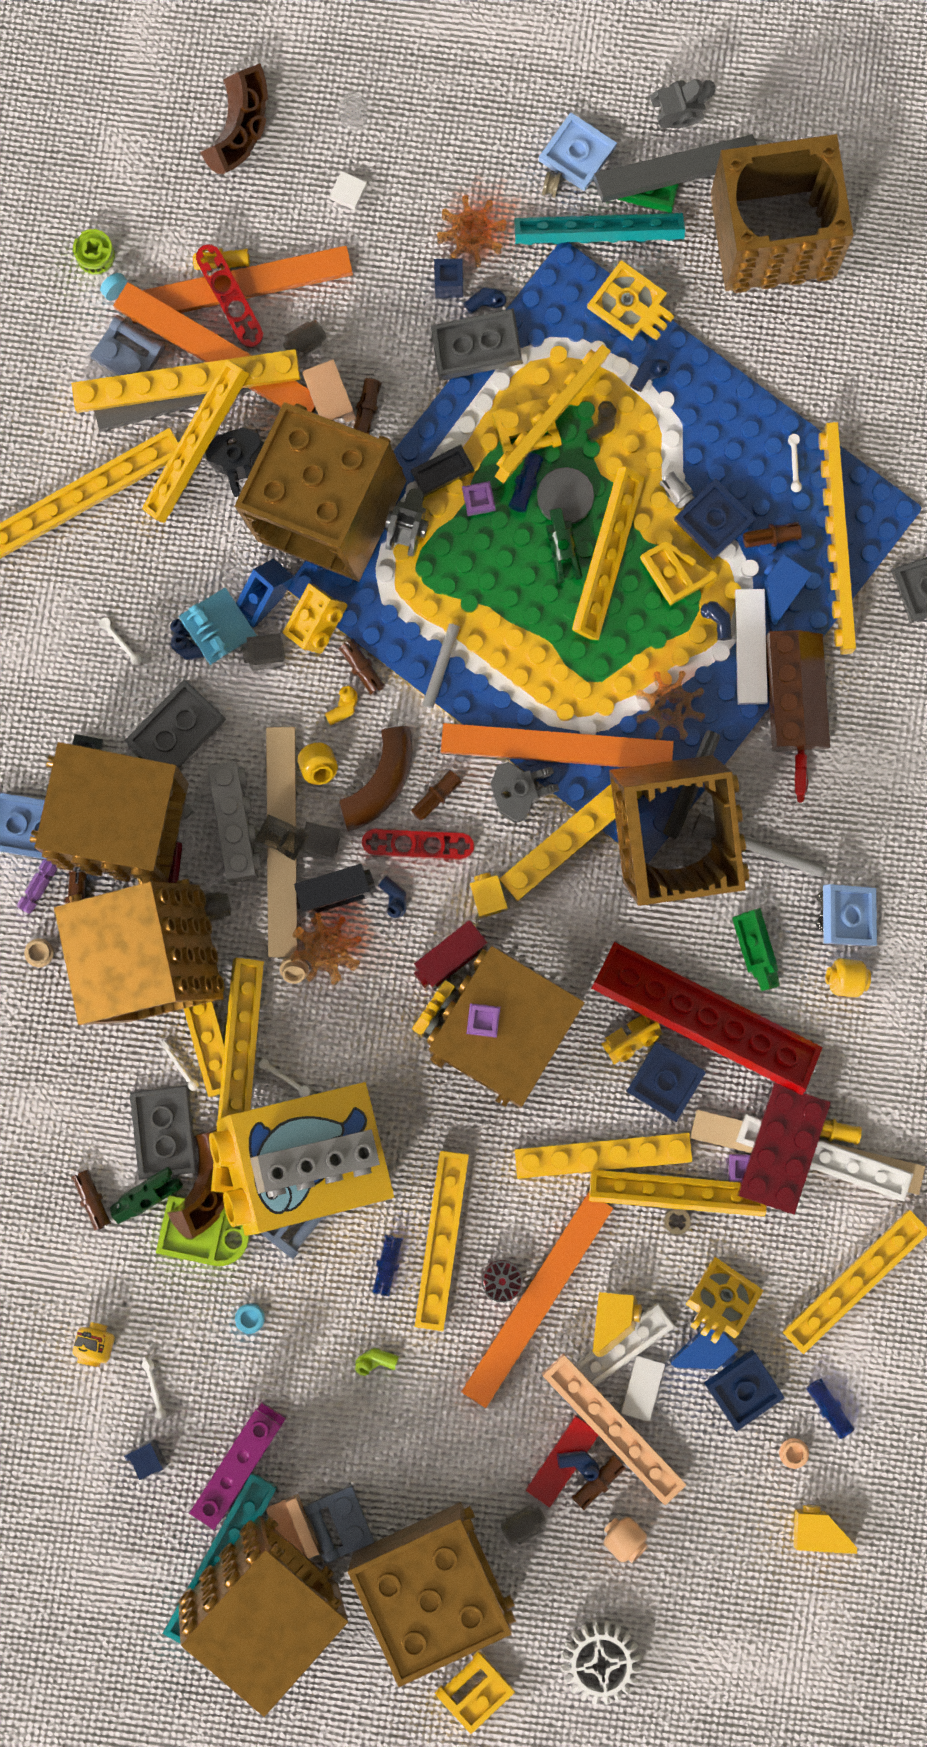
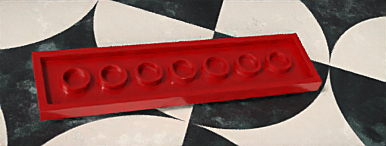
M616 942L613 943L591 988L800 1095H803L806 1091L823 1049L820 1045Z

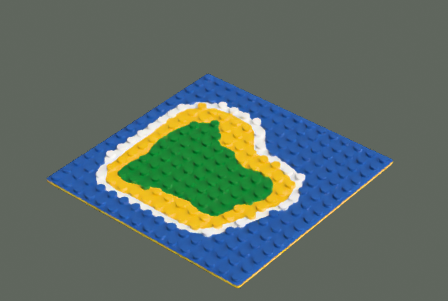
M569 242L561 243L554 248L507 307V309L514 308L523 364L450 379L393 450L407 480L395 505H397L398 501H405L409 490L419 489L410 472L411 469L460 444L474 467V472L424 497L422 504L423 508H426L424 520L429 521L425 538L420 537L415 556L407 555L409 546L395 543L393 550L385 549L388 528L385 527L359 582L305 561L295 573L288 591L300 600L308 583L318 586L332 598L345 602L347 608L336 628L348 638L354 639L357 645L424 696L426 695L448 625L454 624L459 626L460 629L435 704L462 725L674 741L672 761L695 758L706 731L710 730L720 735V740L713 756L725 765L769 708L768 681L767 704L738 705L735 590L765 589L764 582L768 575L764 571L773 559L779 561L784 554L812 574L776 626L771 623L765 593L766 635L769 631L802 630L820 633L824 637L837 620V618L832 616V601H836L835 590L830 589V573H834L833 562L828 561L827 547L831 545V534H826L825 518L829 516V507L824 506L823 489L827 488L826 478L821 476V461L825 460L824 450L819 449L818 437L822 431L673 320L668 322L660 317L668 326L664 331L653 326L661 334L658 340L653 339L641 330L632 341L587 308V304L609 277L610 273ZM602 344L606 346L611 352L605 362L555 421L562 446L555 448L548 446L531 451L503 484L495 477L500 468L496 464L504 452L492 412L547 397L549 401L557 390L564 391L567 387L564 382L574 369L579 372L584 365L581 361L591 349L596 352ZM662 359L669 363V373L661 378L648 380L642 392H638L630 387L632 379L643 362ZM791 434H797L800 438L797 445L799 482L802 485V489L799 492L791 490V484L793 483L791 445L788 443V438ZM518 437L510 439L512 445ZM840 446L853 600L921 512V506ZM569 467L579 470L588 477L593 486L594 500L587 516L583 520L572 524L583 578L576 580L572 572L571 558L561 560V564L565 573V582L558 584L546 526L552 525V522L543 516L538 507L537 491L540 482L547 473L556 468ZM618 467H628L645 477L599 640H590L573 631L572 627ZM674 471L688 490L693 491L692 495L695 498L716 478L756 518L755 522L743 533L766 529L769 524L776 526L798 521L802 533L801 540L778 543L775 547H772L771 544L747 548L744 545L742 533L713 560L674 521L675 516L683 509L674 505V499L659 483L666 475ZM490 481L496 511L467 516L462 486ZM565 539L560 540L558 543L560 550L567 547ZM664 541L677 547L682 554H688L697 560L695 563L707 571L713 570L718 575L717 579L671 606L640 559L643 553ZM710 601L718 602L730 614L731 640H717V624L711 618L706 619L701 615V606ZM506 758L523 772L530 770V773L552 767L554 773L550 777L535 781L543 787L550 784H558L559 791L553 793V795L575 812L581 810L611 784L609 770L624 768ZM704 783L703 787H699L691 808L705 791ZM679 785L677 788L667 787V791L663 793L655 789V798L651 801L644 795L637 800L645 864L652 860L669 838L663 834V831L683 785ZM613 820L601 832L618 844L616 821Z

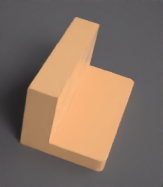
M334 359L302 372L318 415L330 420L343 417L345 423L356 419Z
M299 1494L266 1508L268 1517H272V1520L278 1523L275 1529L307 1556L308 1559L319 1555L321 1548L309 1518L305 1515Z

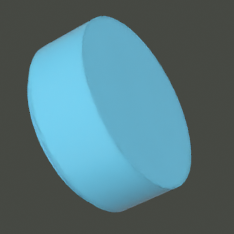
M122 273L112 274L104 280L100 291L108 301L116 300L129 281Z
M254 1303L241 1306L235 1314L237 1328L247 1334L259 1331L265 1322L263 1309Z

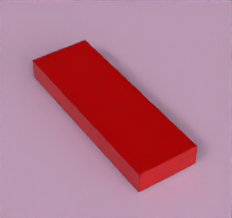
M575 1415L525 1491L550 1508L576 1470L575 1467L559 1469L557 1453L580 1450L588 1452L599 1435L586 1422Z

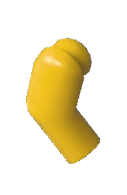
M343 686L339 691L338 707L324 713L330 726L354 714L358 696L351 686Z

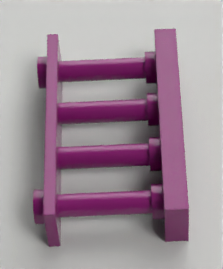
M261 1402L189 1512L190 1515L215 1530L286 1420L285 1416L264 1402Z

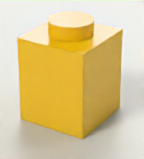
M488 872L475 876V882L470 883V888L479 918L507 911L508 908L498 875L491 877V873Z

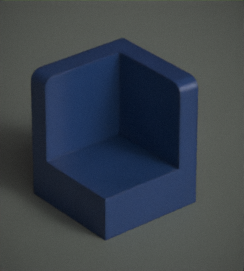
M463 258L434 259L435 298H463Z
M156 1439L124 1455L126 1461H131L139 1480L155 1472H160L168 1466Z

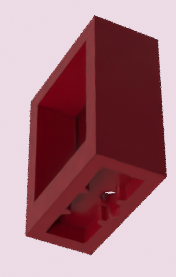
M468 920L414 963L417 969L414 972V976L424 988L430 985L434 990L480 954L482 949L485 950L488 947V942L472 922Z

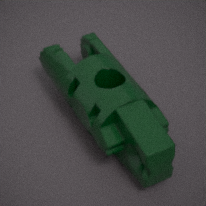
M561 507L550 509L552 525H547L546 530L551 546L557 583L565 582V573L561 560L571 558L573 576H575L576 580L582 579L583 576L571 520L564 521ZM565 539L567 547L560 550L558 543L560 540Z
M166 1167L122 1195L110 1207L111 1216L117 1224L131 1217L139 1216L183 1187L182 1182L177 1178L170 1180L173 1172L169 1167Z

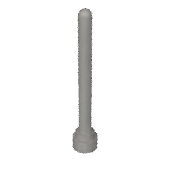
M699 813L692 830V835L702 839L704 836L707 838L710 836L716 837L715 822L711 821V817ZM745 837L747 850L818 877H822L826 873V869L822 865Z

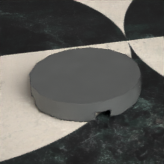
M569 467L556 468L547 473L540 482L537 491L538 507L543 516L551 520L549 510L561 507L564 521L571 520L572 524L583 520L587 516L594 500L593 486L588 477L579 470Z

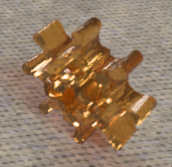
M464 195L462 197L464 211L461 214H451L446 208L442 210V219L450 222L452 228L447 232H438L437 242L439 244L446 241L453 242L457 247L450 254L451 259H458L462 253H470L475 258V267L480 268L481 257L479 253L483 249L489 248L496 254H501L502 244L495 242L491 236L496 231L506 230V220L502 219L498 222H492L487 218V215L493 210L492 200H487L483 209L473 210L469 206V197Z
M656 671L652 678L657 684V690L651 694L645 693L641 689L636 692V698L646 700L650 706L649 711L638 715L636 721L641 724L646 719L655 720L659 726V730L654 737L655 740H661L663 730L667 727L676 728L679 731L680 739L685 740L688 733L683 727V721L687 718H694L702 722L705 718L704 713L696 712L691 707V700L702 697L704 689L699 688L695 692H686L681 684L686 675L685 671H680L677 682L671 685L665 684L661 680L660 672ZM659 697V703L655 704V699ZM666 700H669L670 703L679 702L673 712L670 708L661 710L665 706ZM683 707H685L684 714L681 713V709Z
M315 913L311 919L315 928L314 932H306L298 926L292 933L294 938L303 941L305 949L294 951L290 960L295 962L299 959H305L310 962L312 969L306 976L308 981H312L315 978L318 970H324L329 973L331 984L336 985L341 980V975L338 972L339 965H345L351 971L356 970L360 965L359 960L349 956L347 949L349 947H357L362 938L356 936L348 939L342 935L341 926L346 921L345 917L341 916L337 920L335 927L329 928L322 923L321 914Z

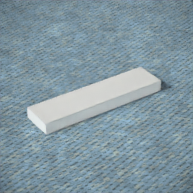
M736 589L735 624L738 705L767 704L765 589Z
M657 1302L641 1314V1321L636 1322L635 1331L606 1355L597 1357L592 1352L593 1350H591L576 1361L574 1365L596 1386L676 1326Z

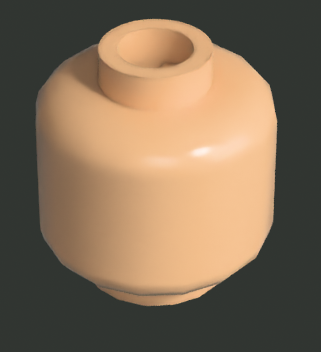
M630 1517L623 1518L620 1521L614 1518L604 1529L607 1533L604 1538V1546L620 1562L629 1560L633 1563L648 1547L645 1543L647 1541L646 1532Z

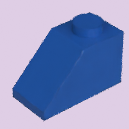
M784 554L779 561L773 559L764 571L768 575L764 582L769 615L771 623L775 626L812 574Z
M274 558L253 569L236 602L252 628L256 627L284 597L294 578Z
M711 1329L706 1336L700 1334V1330L669 1361L674 1367L717 1370L720 1366L725 1368L737 1358L734 1353L739 1349L724 1332L719 1340L713 1343L710 1339L715 1331Z

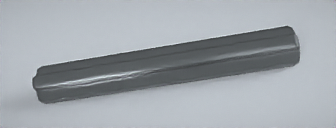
M710 730L706 731L695 758L713 755L720 740V735ZM694 783L691 786H682L663 831V834L670 838L676 839L680 834L699 789Z

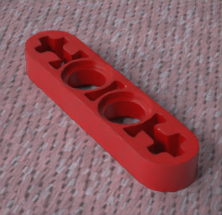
M203 245L196 253V260L241 344L247 348L257 347L263 340V331L219 249L214 245ZM209 251L210 254H217L214 258L217 268H220L221 265L225 268L224 270L216 271L211 277L207 274L208 272H213L209 263H202L201 261L205 258L203 253ZM220 276H226L231 280V287L225 292H220L215 288V281ZM239 301L243 303L245 312L242 316L233 317L230 315L229 306L232 302ZM248 316H251L252 321H247L251 330H258V333L255 335L256 341L244 340L245 329L242 325L236 328L235 323L243 322Z
M372 829L364 834L362 847L367 854L376 857L466 860L474 852V841L469 835L464 833ZM373 835H378L380 841H388L387 835H393L391 839L392 852H386L387 845H379L377 850H372L371 845L367 844V840H372ZM401 836L409 837L412 841V847L407 852H400L395 846L396 840ZM437 838L441 843L440 850L436 853L427 852L424 848V843L427 839ZM444 838H450L449 844H458L459 839H464L465 844L470 845V848L465 849L464 854H458V849L449 848L450 854H444L446 847Z

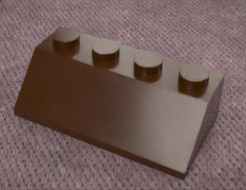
M802 630L769 631L766 635V663L772 751L830 749L823 634Z

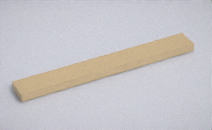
M267 727L268 957H298L297 893L294 886L297 883L296 728Z
M696 1110L690 1134L691 1139L747 1153L752 1151V1147L736 1142L743 1121ZM826 1142L913 1173L908 1193L919 1195L926 1166Z

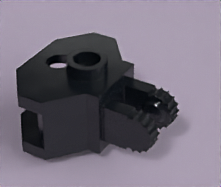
M243 427L216 435L205 451L206 459L213 469L228 476L234 497L240 495L241 486L239 480L248 478L264 444L259 433ZM232 438H235L237 440L235 442L228 443V441Z

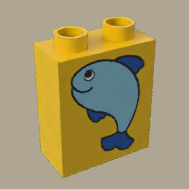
M366 1082L228 1115L217 1120L219 1131L209 1135L210 1150L214 1163L218 1168L229 1167L234 1190L226 1191L223 1194L224 1208L228 1221L232 1227L242 1225L245 1236L271 1231L395 1198ZM372 1129L380 1165L371 1167L372 1173L354 1177L352 1171L342 1174L344 1180L326 1184L325 1178L314 1180L315 1187L297 1191L296 1185L285 1187L286 1194L269 1198L267 1192L258 1194L250 1158Z

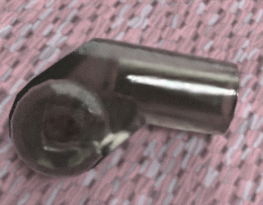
M603 401L599 404L597 424L585 430L587 437L592 443L615 428L617 410L610 401Z

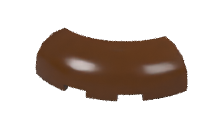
M261 63L223 79L228 97L226 123L218 139L206 150L200 152L205 163L217 174H225L243 163L250 156V152L263 134L267 120L265 110L268 91Z
M398 726L381 730L383 742L382 755L375 774L359 791L339 800L348 832L359 829L379 818L400 795L412 763L413 747L410 727Z
M217 1126L195 1135L199 1150V1168L196 1181L185 1200L167 1213L178 1232L189 1239L200 1235L219 1219L221 1216L219 1214L224 1209V1193L211 1191L214 1160L210 1150L209 1135L210 1133L217 1132Z

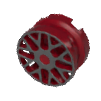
M494 1261L483 1272V1290L495 1302L504 1303L512 1301L522 1289L523 1279L521 1271L510 1261Z

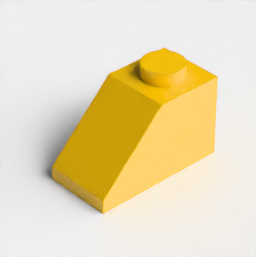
M599 1292L592 1351L597 1357H603L635 1331L636 1322L641 1321L642 1306L638 1304L634 1295Z
M803 1505V1509H795L793 1546L796 1550L857 1554V1547L825 1511H821V1506Z

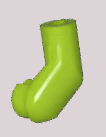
M372 1348L357 1358L355 1370L361 1376L368 1375L370 1371L380 1365L395 1370L399 1356L378 1348Z

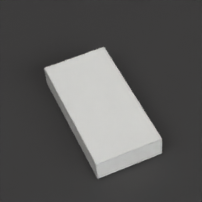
M635 1356L620 1411L621 1414L650 1422L665 1367L664 1363Z

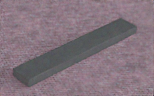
M753 134L597 172L594 173L593 180L603 203L715 175L721 150L757 144Z
M242 388L238 395L250 392L252 390L249 388ZM206 394L94 410L99 430L104 432L199 406Z

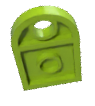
M173 1195L168 1197L156 1248L157 1254L211 1266H226L237 1261L245 1253L250 1235L245 1236L242 1225L236 1227L230 1225L225 1208L219 1214L221 1215L211 1227L200 1235L189 1239L178 1232L167 1214L180 1205L185 1198ZM231 1231H236L242 1236V1243L238 1248H231L226 1243V1236Z

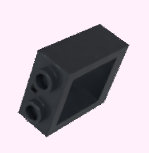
M362 863L294 884L301 910L306 917L371 898V890L376 888L370 869L364 870Z

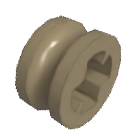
M551 170L547 171L542 190L543 196L551 194L552 198L556 199L562 173L558 172V174L554 175Z
M670 1209L663 1219L666 1230L675 1235L685 1233L691 1224L689 1214L683 1209ZM672 1214L684 1216L685 1221H682V1223L685 1224L681 1229L676 1226L670 1227L669 1222H672L670 1220Z

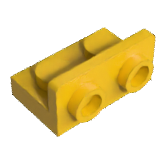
M308 583L282 633L302 649L321 654L328 645L336 626L341 621L347 604L332 598L318 586Z

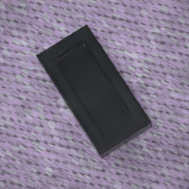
M460 444L411 469L410 472L425 497L474 472V467Z

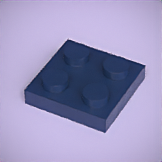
M716 478L674 518V521L713 560L756 520Z
M655 1042L626 1092L674 1122H677L706 1071L660 1043Z
M753 1349L704 1382L736 1432L785 1398Z

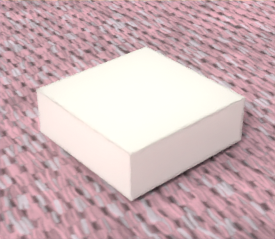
M341 171L331 191L330 199L356 211L367 188V182Z

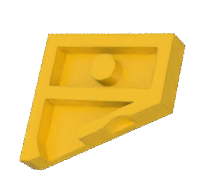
M667 541L643 553L640 557L670 606L713 582L718 577L716 572L713 570L707 571L695 563L697 560L688 554H682L677 547Z

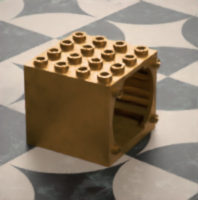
M837 134L721 150L710 197L725 291L733 290L734 293H743L753 287L761 286L762 289H771L782 283L800 285L810 279L828 281L837 276L853 238V228ZM811 192L808 204L812 208L818 207L816 215L818 218H822L820 222L822 228H818L816 235L770 241L769 235L758 237L746 226L738 210L737 202Z
M284 402L234 507L257 542L359 582L385 528L389 511H393L407 480L403 474V468L399 465L391 447L390 439L384 436L377 438L307 411V408L301 404L296 403L294 406Z
M58 742L55 756L49 755L47 758L50 762L47 761L46 767L52 768L39 829L38 831L32 830V836H30V842L35 843L34 848L42 853L41 857L47 858V861H50L51 864L56 865V868L73 871L75 866L80 867V870L85 871L89 875L102 877V873L106 872L109 873V876H113V879L130 882L131 878L137 879L143 876H150V881L168 883L189 786L188 781L179 768L173 764Z
M713 755L609 770L623 884L638 906L746 890L745 881H749V869L747 863H743L742 852H746V842L744 834L739 833L738 823L743 821L741 806L740 804L736 805L735 793L739 792V782L737 775H733L727 766ZM692 783L697 787H703L704 783L705 790L712 796L716 837L711 838V850L699 861L682 868L662 869L645 864L636 791H641L651 801L655 798V789L663 793L667 791V787L691 786Z
M143 876L142 878H137L139 885L83 900L81 894L69 896L70 903L54 907L78 1025L133 1022L224 999V981L218 973V953L212 945L210 935L212 934V925L206 917L204 908L206 897L203 890L200 889V885L190 884L189 879L179 880L177 883L150 881V876Z
M491 946L488 952L482 949L474 962V970L476 972L473 977L467 975L458 989L459 1000L457 1003L451 1000L442 1016L445 1023L442 1028L435 1027L429 1036L427 1043L430 1047L428 1050L433 1054L429 1060L435 1065L438 1064L437 1066L443 1068L446 1062L497 1093L498 1097L495 1101L500 1103L503 1100L502 1106L506 1107L510 1101L521 1108L585 1002ZM470 1003L500 1007L497 1038L466 1034Z
M461 1502L356 1550L352 1554L347 1572L398 1687L512 1635L511 1624L516 1622V1619L510 1608L515 1607L511 1595L503 1597L474 1532L475 1528L471 1521L472 1518H475L471 1506L464 1509Z
M258 1516L254 1522L249 1520L239 1533L241 1535L234 1544L229 1543L225 1546L219 1555L221 1559L214 1567L208 1566L199 1577L200 1583L193 1590L191 1588L186 1590L178 1601L180 1604L178 1607L181 1646L263 1717L270 1712L348 1623L339 1585L331 1578L335 1573L326 1565L321 1570L308 1559L307 1556L275 1529L278 1523L272 1520L273 1518L270 1516L266 1521L261 1516Z

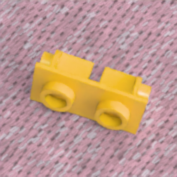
M641 1015L627 1024L631 1031V1034L628 1036L621 1027L605 1037V1041L601 1045L605 1052L609 1054L613 1065L619 1061H627L634 1055L635 1051L643 1046L647 1047L654 1044L659 1039V1036L663 1034L659 1023Z

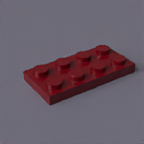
M773 1083L737 1196L795 1215L831 1102L805 1093L800 1095L782 1085Z

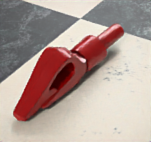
M797 750V755H795V794H797V802L799 803L804 802L809 785L807 774L808 756L805 755V750Z

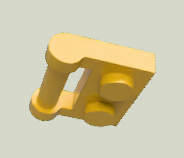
M547 397L492 412L504 453L506 451L512 453L517 447L511 444L510 439L518 437L523 430L529 433L534 427L531 421L540 410L546 412L549 409L550 405L547 403ZM555 422L547 431L548 435L543 436L531 451L548 446L553 448L562 446Z
M480 1650L472 1655L473 1660L444 1687L441 1685L435 1691L439 1700L470 1734L480 1727L515 1693L514 1688ZM482 1669L486 1676L457 1703L452 1695Z

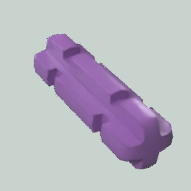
M47 859L42 861L38 868L40 869L39 873H35L25 890V897L22 896L17 904V907L30 914L33 912L37 905L35 903L36 900H40L51 881L49 880L50 876L53 877L58 869L56 865L51 864Z

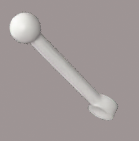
M791 434L788 438V443L791 445L793 483L791 484V490L793 492H799L802 489L798 474L797 445L800 438L797 434Z
M102 618L99 622L100 627L107 630L130 656L133 665H139L142 661L141 656L135 654L111 627V621L108 618Z
M165 1039L161 1040L159 1043L188 1082V1089L196 1091L199 1083L191 1078Z
M262 1058L259 1060L258 1066L260 1069H267L299 1091L301 1097L310 1095L309 1087H302L271 1066L267 1059Z
M146 1359L142 1362V1365L148 1374L157 1409L155 1417L158 1420H163L166 1418L167 1413L166 1410L162 1409L153 1374L154 1363L151 1359Z

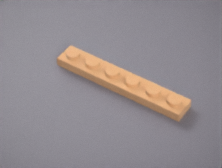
M564 1354L542 1373V1376L664 1505L668 1504L686 1486V1483Z

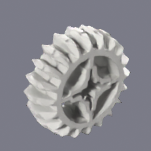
M592 1621L593 1630L588 1631L587 1626L583 1624L581 1625L582 1636L575 1631L571 1633L575 1643L565 1641V1648L571 1652L561 1653V1659L568 1662L561 1665V1671L569 1673L564 1677L566 1684L575 1682L571 1687L573 1694L578 1693L582 1689V1701H586L591 1694L594 1705L598 1704L599 1697H603L605 1705H609L610 1695L614 1694L615 1700L618 1702L621 1700L619 1693L621 1689L626 1694L631 1693L629 1686L626 1684L627 1682L637 1684V1678L631 1673L641 1672V1666L634 1664L641 1660L640 1653H632L638 1648V1645L635 1641L627 1643L631 1638V1634L628 1631L619 1636L621 1633L620 1625L617 1624L612 1631H609V1621L604 1622L603 1629H599L597 1621ZM602 1640L615 1643L622 1649L624 1654L617 1655V1652L610 1653L606 1651ZM593 1641V1652L587 1657H582V1661H577L582 1648ZM598 1649H600L604 1660H609L604 1663V1676L601 1675V1670L596 1664L599 1657ZM621 1664H625L619 1678L609 1684L608 1676L613 1669L620 1668ZM584 1670L585 1673L595 1674L599 1679L600 1685L587 1682L580 1676L578 1671Z

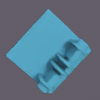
M226 587L201 603L193 605L188 611L178 616L210 665L257 636Z

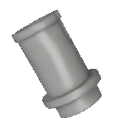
M674 471L666 475L659 483L674 499L676 507L679 506L681 509H684L694 499L693 491L688 490Z

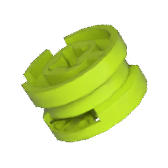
M87 229L81 232L78 238H75L73 254L82 270L86 273L97 275L108 271L112 267L115 260V250L109 237L103 231Z

